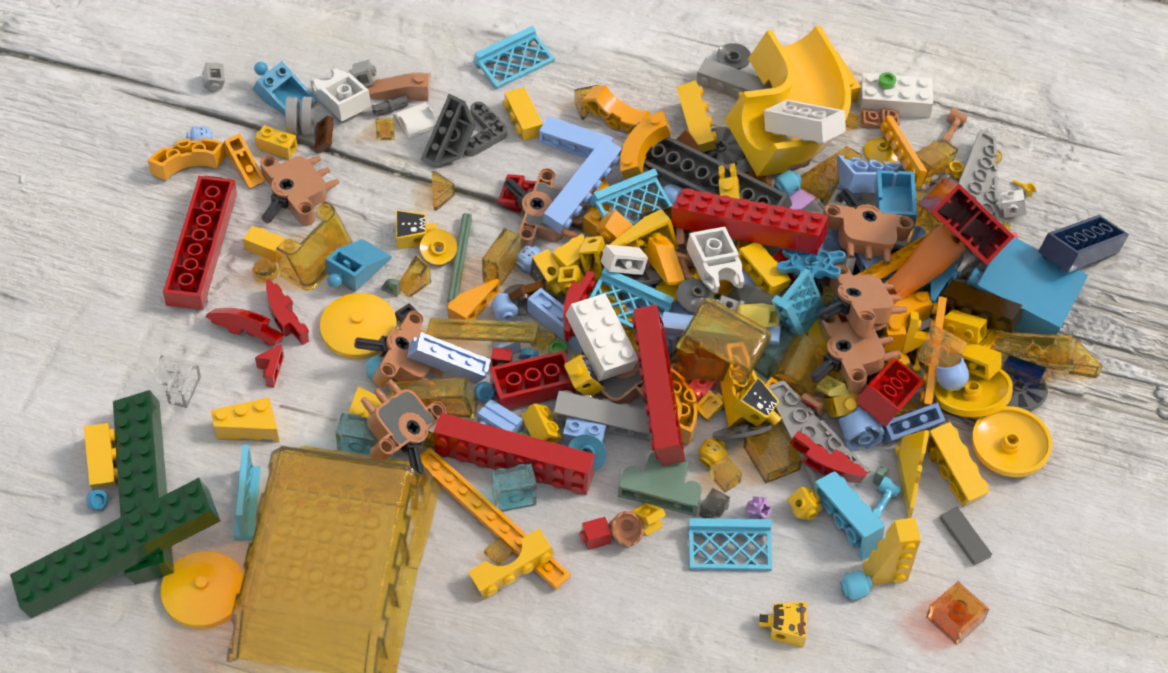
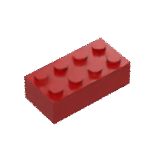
M565 350L490 367V383L494 388L497 403L511 410L557 399L559 391L568 390L576 394V389L564 366L565 363L569 362Z
M895 358L880 371L855 401L863 410L869 412L878 423L886 427L924 381Z

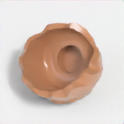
M623 511L616 514L608 524L612 537L623 546L636 545L644 535L642 520L631 511Z

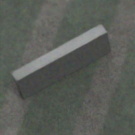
M958 507L940 515V520L973 565L991 558L992 553Z

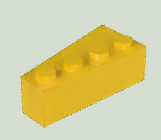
M743 343L729 344L716 355L728 428L751 423L731 408L747 387L757 379V376Z

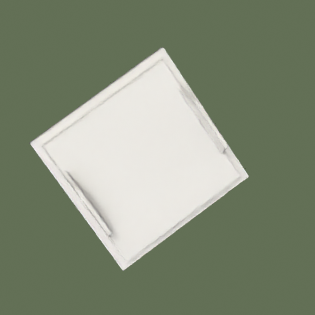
M426 102L394 114L408 139L433 130L437 122L433 110Z

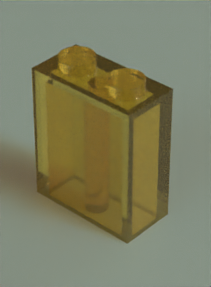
M506 228L499 234L482 258V277L484 283L498 279L500 280V287L515 267L516 255L521 251L520 234Z
M805 334L793 336L773 375L779 378V382L784 380L800 396L803 393L813 395L819 383H813L810 379V374L824 362V355L827 351Z
M781 423L775 426L772 425V429L744 438L743 448L765 484L801 470L802 458L798 451L789 444L791 440Z

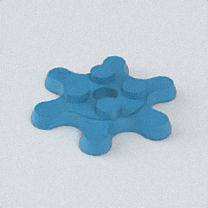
M823 244L818 255L782 248L784 257L789 260L779 262L777 269L781 274L794 273L799 277L806 268L811 272L813 278L820 279L827 276L831 279H837L841 274V269L833 264L843 262L846 254L839 250L826 252L822 250Z

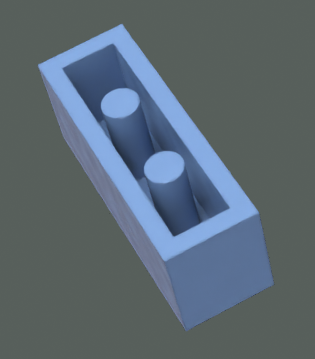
M935 403L893 418L886 427L882 424L885 433L883 435L885 445L901 440L903 436L929 430L945 422L939 404Z

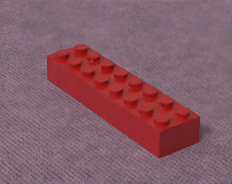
M198 176L163 289L166 306L204 310L237 196L235 179Z
M683 188L672 206L671 223L673 227L697 232L725 227L730 238L818 255L827 236L828 215Z
M657 304L634 309L635 317H632V324L636 330L634 338L639 349L637 351L638 361L641 363L639 371L641 380L644 382L642 391L647 401L645 410L650 420L647 423L649 433L652 434V439L650 440L651 448L654 451L656 460H660L662 466L686 462L664 323Z
M445 413L440 414L433 431L434 451L441 457H450L463 463L475 464L481 468H490L499 473L512 474L517 478H526L536 483H545L557 489L570 490L576 494L587 495L594 476L595 454Z

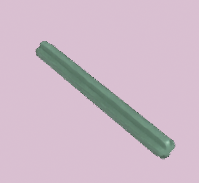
M470 213L462 214L457 252L454 258L447 298L448 303L454 300L460 291L472 222V215Z

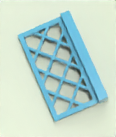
M530 26L476 52L474 55V64L477 68H481L496 90L553 63L555 60L536 35L534 26ZM535 41L538 48L528 47V44ZM514 50H524L523 56L514 54ZM526 51L536 53L535 58L525 56ZM538 54L546 55L548 59L539 60L537 57ZM501 56L510 57L509 63L500 61L499 58ZM512 58L522 60L521 65L512 64ZM524 61L534 63L532 67L523 66ZM493 63L495 64V68H487L485 64ZM497 65L507 67L506 72L496 70ZM509 68L518 69L519 73L511 74L508 71ZM499 75L504 76L505 78L504 80L497 82L494 76Z
M655 168L594 192L589 200L592 207L596 206L602 218L608 213L602 207L605 203L613 206L612 211L615 210V207L624 210V218H626L627 212L637 215L634 221L627 219L633 226L639 222V213H642V206L652 210L661 209L656 206L657 200L663 201L667 207L673 206L656 178L658 173ZM654 184L657 190L656 194L647 191L649 185ZM633 192L642 193V199L639 200L632 197ZM645 195L655 198L653 205L644 201ZM618 198L627 199V205L624 206L617 203ZM631 201L640 204L638 211L629 208Z
M604 267L601 277L590 298L598 296L596 295L597 292L599 295H602L600 289L602 283L609 286L611 291L603 294H606L607 297L614 296L616 303L611 304L612 308H619L621 314L617 315L621 325L635 332L633 324L627 320L628 316L634 315V309H637L634 302L641 300L646 306L657 304L658 309L664 312H670L674 302L673 297L620 273L609 272L606 267ZM623 292L627 294L629 299L619 301L617 294ZM631 303L633 311L624 313L621 305Z
M806 268L782 298L776 295L772 299V303L788 337L802 346L808 341L805 334L819 318L818 312L825 308L812 274Z
M249 444L242 445L234 540H255L261 467L253 466Z
M689 518V569L772 571L771 519ZM693 534L703 535L707 540L699 546L693 541ZM716 535H723L727 539L721 547L712 540ZM737 535H743L748 540L741 547L733 540ZM757 536H766L767 542L762 547L754 541ZM709 542L717 549L711 556L702 549ZM729 543L737 549L731 557L723 550ZM749 543L758 549L752 557L743 550ZM698 552L707 558L703 564H694V556ZM719 552L728 559L724 564H718L713 560ZM740 552L748 559L745 564H738L734 560ZM762 553L767 558V565H759L754 559Z

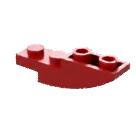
M588 270L581 283L573 281L568 290L563 310L565 342L569 343L572 336H576L566 317V313L571 304L588 299L590 291L593 292L597 284L595 272Z
M270 279L266 280L269 308L275 324L285 337L292 333L302 345L308 343L309 329L304 323L301 324L292 309L293 301L288 295L285 296L277 283L274 284Z
M216 308L206 314V318L210 319L212 323L223 326L230 333L239 335L246 331L248 335L263 340L269 346H276L284 337V334L268 326L271 319L252 311L239 308Z
M797 431L789 443L805 455L801 460L802 463L823 475L836 471L846 482L861 483L868 474L861 465L855 464L848 459L845 453L835 449L830 454L823 446L817 445L808 435Z

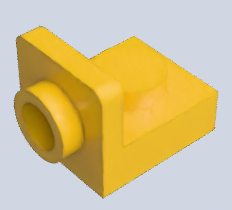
M711 390L697 403V410L708 421L722 408L725 409L723 396L718 392L714 394Z

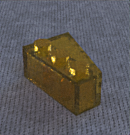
M941 138L915 152L927 170L922 185L925 183L929 185L932 182L930 178L935 174L939 176L945 171L950 163L954 161L959 149ZM915 186L917 194L921 192L922 186Z

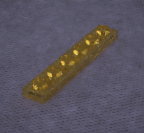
M430 318L426 333L437 339L537 343L540 325L539 323Z

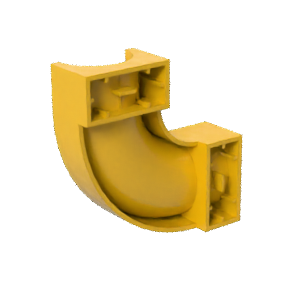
M815 26L805 37L787 46L780 44L773 30L766 31L748 58L763 85H772V89L743 92L725 118V121L757 176L784 173L791 165L803 163L817 156L832 140L830 139L824 144H817L816 141H803L801 138H788L787 135H774L773 132L765 131V109L782 101L792 100L844 110L845 121L849 114L851 89L848 75L837 51L821 26Z

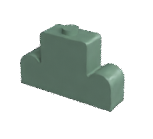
M651 452L644 472L636 466L627 467L623 471L618 487V497L641 503H649L660 508L696 516L702 488L695 481H687L685 483L688 473V461L662 466L660 460H656L654 452Z

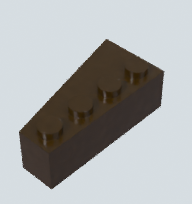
M952 279L942 293V297L947 298L944 316L953 309L987 319V329L1008 333L1013 332L1022 318L1023 305Z

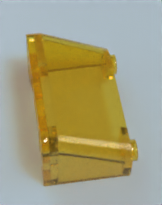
M323 201L316 210L317 217L322 222L301 243L288 239L276 248L280 276L305 291L316 288L328 275L326 258L337 248L353 243L334 206L326 201Z
M705 298L698 306L676 347L686 353L695 352L698 346L733 364L731 376L739 383L746 385L771 340V333L765 327L712 298Z

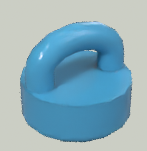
M523 348L520 350L519 358L521 360L539 356V353L532 348Z
M480 382L474 389L475 396L481 402H488L494 397V388L488 382Z
M102 490L90 491L86 497L87 507L93 510L103 509L108 503L107 494Z

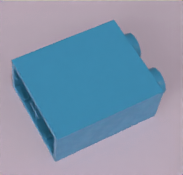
M1014 237L987 265L988 267L985 272L975 267L967 285L1023 305L1022 318L1014 331L1049 348L1083 287L1088 274L1078 269L1071 272L1062 271L1057 264L1046 260L1038 252L1039 249Z

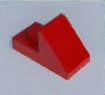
M277 345L255 357L256 367L264 370L263 378L266 379L267 387L275 388L284 359L283 345Z

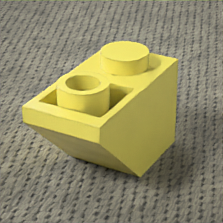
M764 303L738 304L736 324L759 327L779 326L780 318L773 305Z

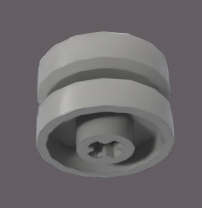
M297 97L286 98L285 123L287 133L297 136L301 126L303 136L314 135L315 108L313 97H303L300 105Z

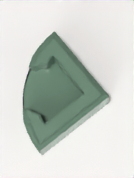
M387 279L381 289L398 297L401 293L400 281Z
M884 466L879 467L875 472L873 483L879 486L889 469Z

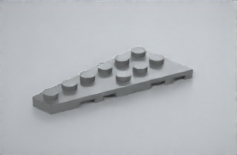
M981 129L976 136L958 183L997 219L998 179L996 177L997 164H995L997 138Z
M784 380L767 386L779 400L774 410L782 417L780 422L790 441L799 431L808 435L817 445L823 446L830 454L835 449L845 453L848 459L855 464L861 465L866 472L870 473L871 470L858 460V456L854 452L851 453L844 442L823 420L820 421L815 416L814 411L800 400V397ZM794 448V450H795V452H796V454H797V456H798V458H799V460H800V462H801V460L803 459V457H804L805 455H803L802 453H800L798 450H796V449ZM801 462L815 490V482L826 475L811 469Z

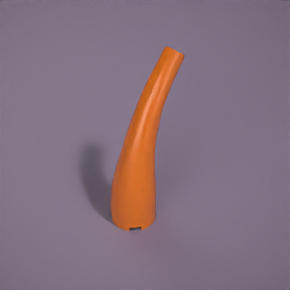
M937 224L918 244L895 274L885 282L894 285V289L888 290V293L890 295H900L901 300L941 275L966 250V247L961 241L958 242L949 230ZM840 313L837 314L842 323L848 321L846 316Z

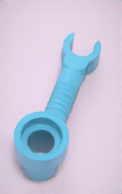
M886 476L877 489L884 493V495L872 512L877 518L880 517L891 497L896 498L902 489Z

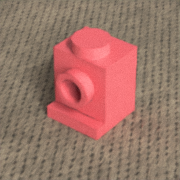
M703 368L699 369V373L689 385L697 401H700L710 390L713 392L717 385L718 376Z

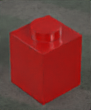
M606 517L583 522L582 531L579 532L582 544L585 543L587 549L590 550L611 544L612 532Z

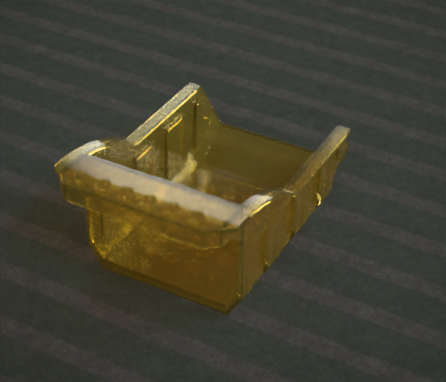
M281 445V447L272 451L268 464L269 476L265 492L261 494L256 513L257 524L253 540L248 545L243 565L245 573L240 593L236 594L232 610L233 632L228 646L227 662L241 659L323 673H397L417 573L429 537L440 486L433 479L432 473L423 465L424 475L421 476L420 473L411 468L409 461L389 458L385 461L375 460L369 455L309 446L296 448Z

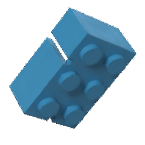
M877 170L874 183L875 207L883 214L891 213L907 216L913 220L915 226L917 205L914 172L898 171L895 184L891 186L894 171Z

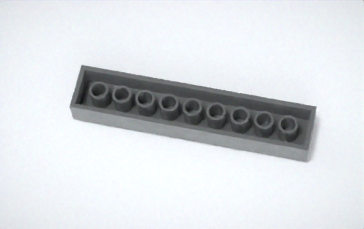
M671 137L663 139L654 147H650L645 155L646 159L643 167L649 168V170L655 168L658 177L684 189L710 192L716 195H720L719 166H724L726 178L731 177L730 166ZM736 169L739 180L740 199H747L748 201L758 203L764 202L769 205L784 206L785 208L791 207L792 202L788 194Z

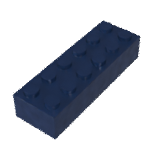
M1097 215L1049 232L1038 252L1046 260L1057 264L1062 271L1071 272L1119 253L1129 234L1101 215Z

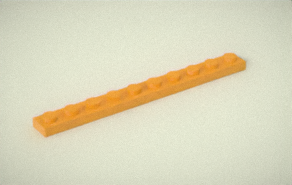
M431 448L424 451L420 455L424 472L519 556L522 550V538L527 536V534ZM553 557L547 563L534 567V571L555 590L571 578V574Z

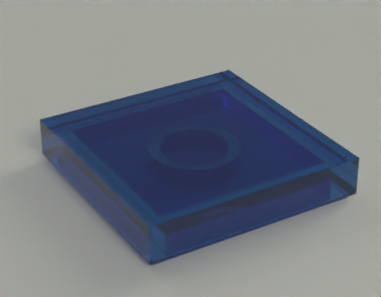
M1011 350L1002 370L1007 374L1039 385L1048 364Z

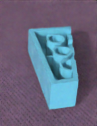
M836 471L817 480L814 492L820 497V503L829 515L833 513L839 530H845L848 536L847 541L851 547L856 546L860 551L858 556L861 561L867 559L872 550L876 551L878 548L877 543L879 540L883 539L885 529L883 521L872 513L869 505L863 503L858 493L852 490L847 485L846 480L842 476L840 477Z

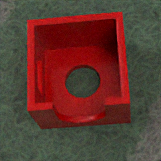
M493 347L491 367L497 366L499 362L511 363L512 349Z

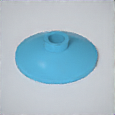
M578 435L568 445V447L582 451L588 448L595 454L594 472L599 470L606 461L607 451L605 445L594 435Z

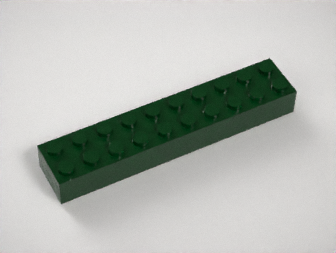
M150 390L113 401L121 517L167 494L160 401ZM172 547L125 570L124 574L136 585L174 573Z
M197 478L11 573L10 577L19 608L30 618H33L220 522L221 520L208 487L200 478Z

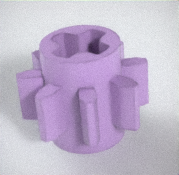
M753 496V500L747 502L746 513L751 515L750 519H765L771 513V504L767 502L766 497Z

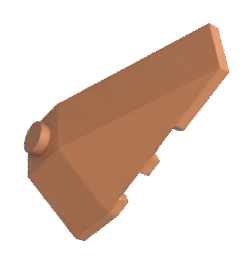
M413 72L375 80L374 85L367 86L366 88L369 90L370 99L386 100L405 95L409 101H428L431 73Z

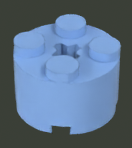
M857 407L853 413L839 419L842 434L850 450L859 451V447L862 446L869 449L878 445L884 439L883 435L885 433L882 424L878 423L869 412L861 407Z

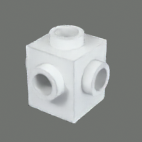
M1023 189L1009 190L1001 193V200H998L999 211L1004 213V218L1026 215Z

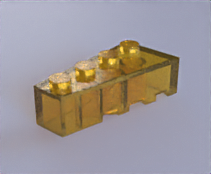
M846 146L800 176L802 179V183H800L801 189L815 196V200H820L826 206L839 184L837 155H842L847 160L856 157L861 161V153Z
M468 377L394 382L401 390L409 389L413 391L426 407L438 401L445 406L446 414L460 418L476 419L478 399ZM392 391L390 394V398L394 396V393Z

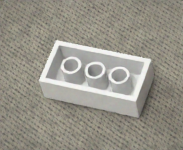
M862 73L860 113L863 109L880 112L882 108L899 111V116L930 118L933 106L932 78L895 75L896 84L894 88L883 89L878 84L880 74Z
M792 100L782 101L764 110L765 131L773 132L774 135L782 134L787 135L788 138L797 137L803 141L811 140L816 141L817 144H824L828 140L837 138L838 135L846 132L844 110Z
M606 294L571 304L566 317L598 381L632 371L638 362L637 354Z

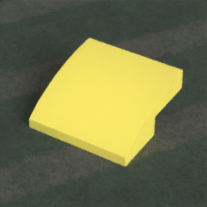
M827 375L819 383L812 384L813 389L828 396H842L852 393L849 391L842 375L836 379Z

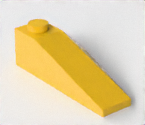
M927 430L903 436L901 443L896 444L894 455L898 456L896 465L907 518H911L915 506L918 482L929 435Z

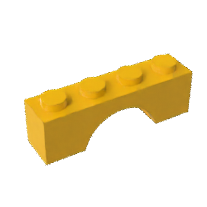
M538 528L522 538L521 553L511 564L495 566L484 561L469 570L468 573L483 598L490 597L496 594L501 587L514 583L519 576L532 572L537 565L547 563L555 554L544 534Z

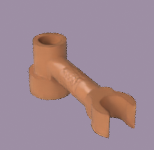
M954 107L947 117V120L952 122L940 143L944 147L948 146L959 124L964 125L968 116L960 113Z
M676 252L685 280L693 278V275L688 270V268H692L694 265L689 253Z

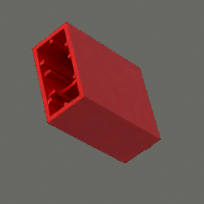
M944 177L919 202V205L929 215L949 230L958 242L961 241L971 255L986 265L1015 237L964 187L947 177Z

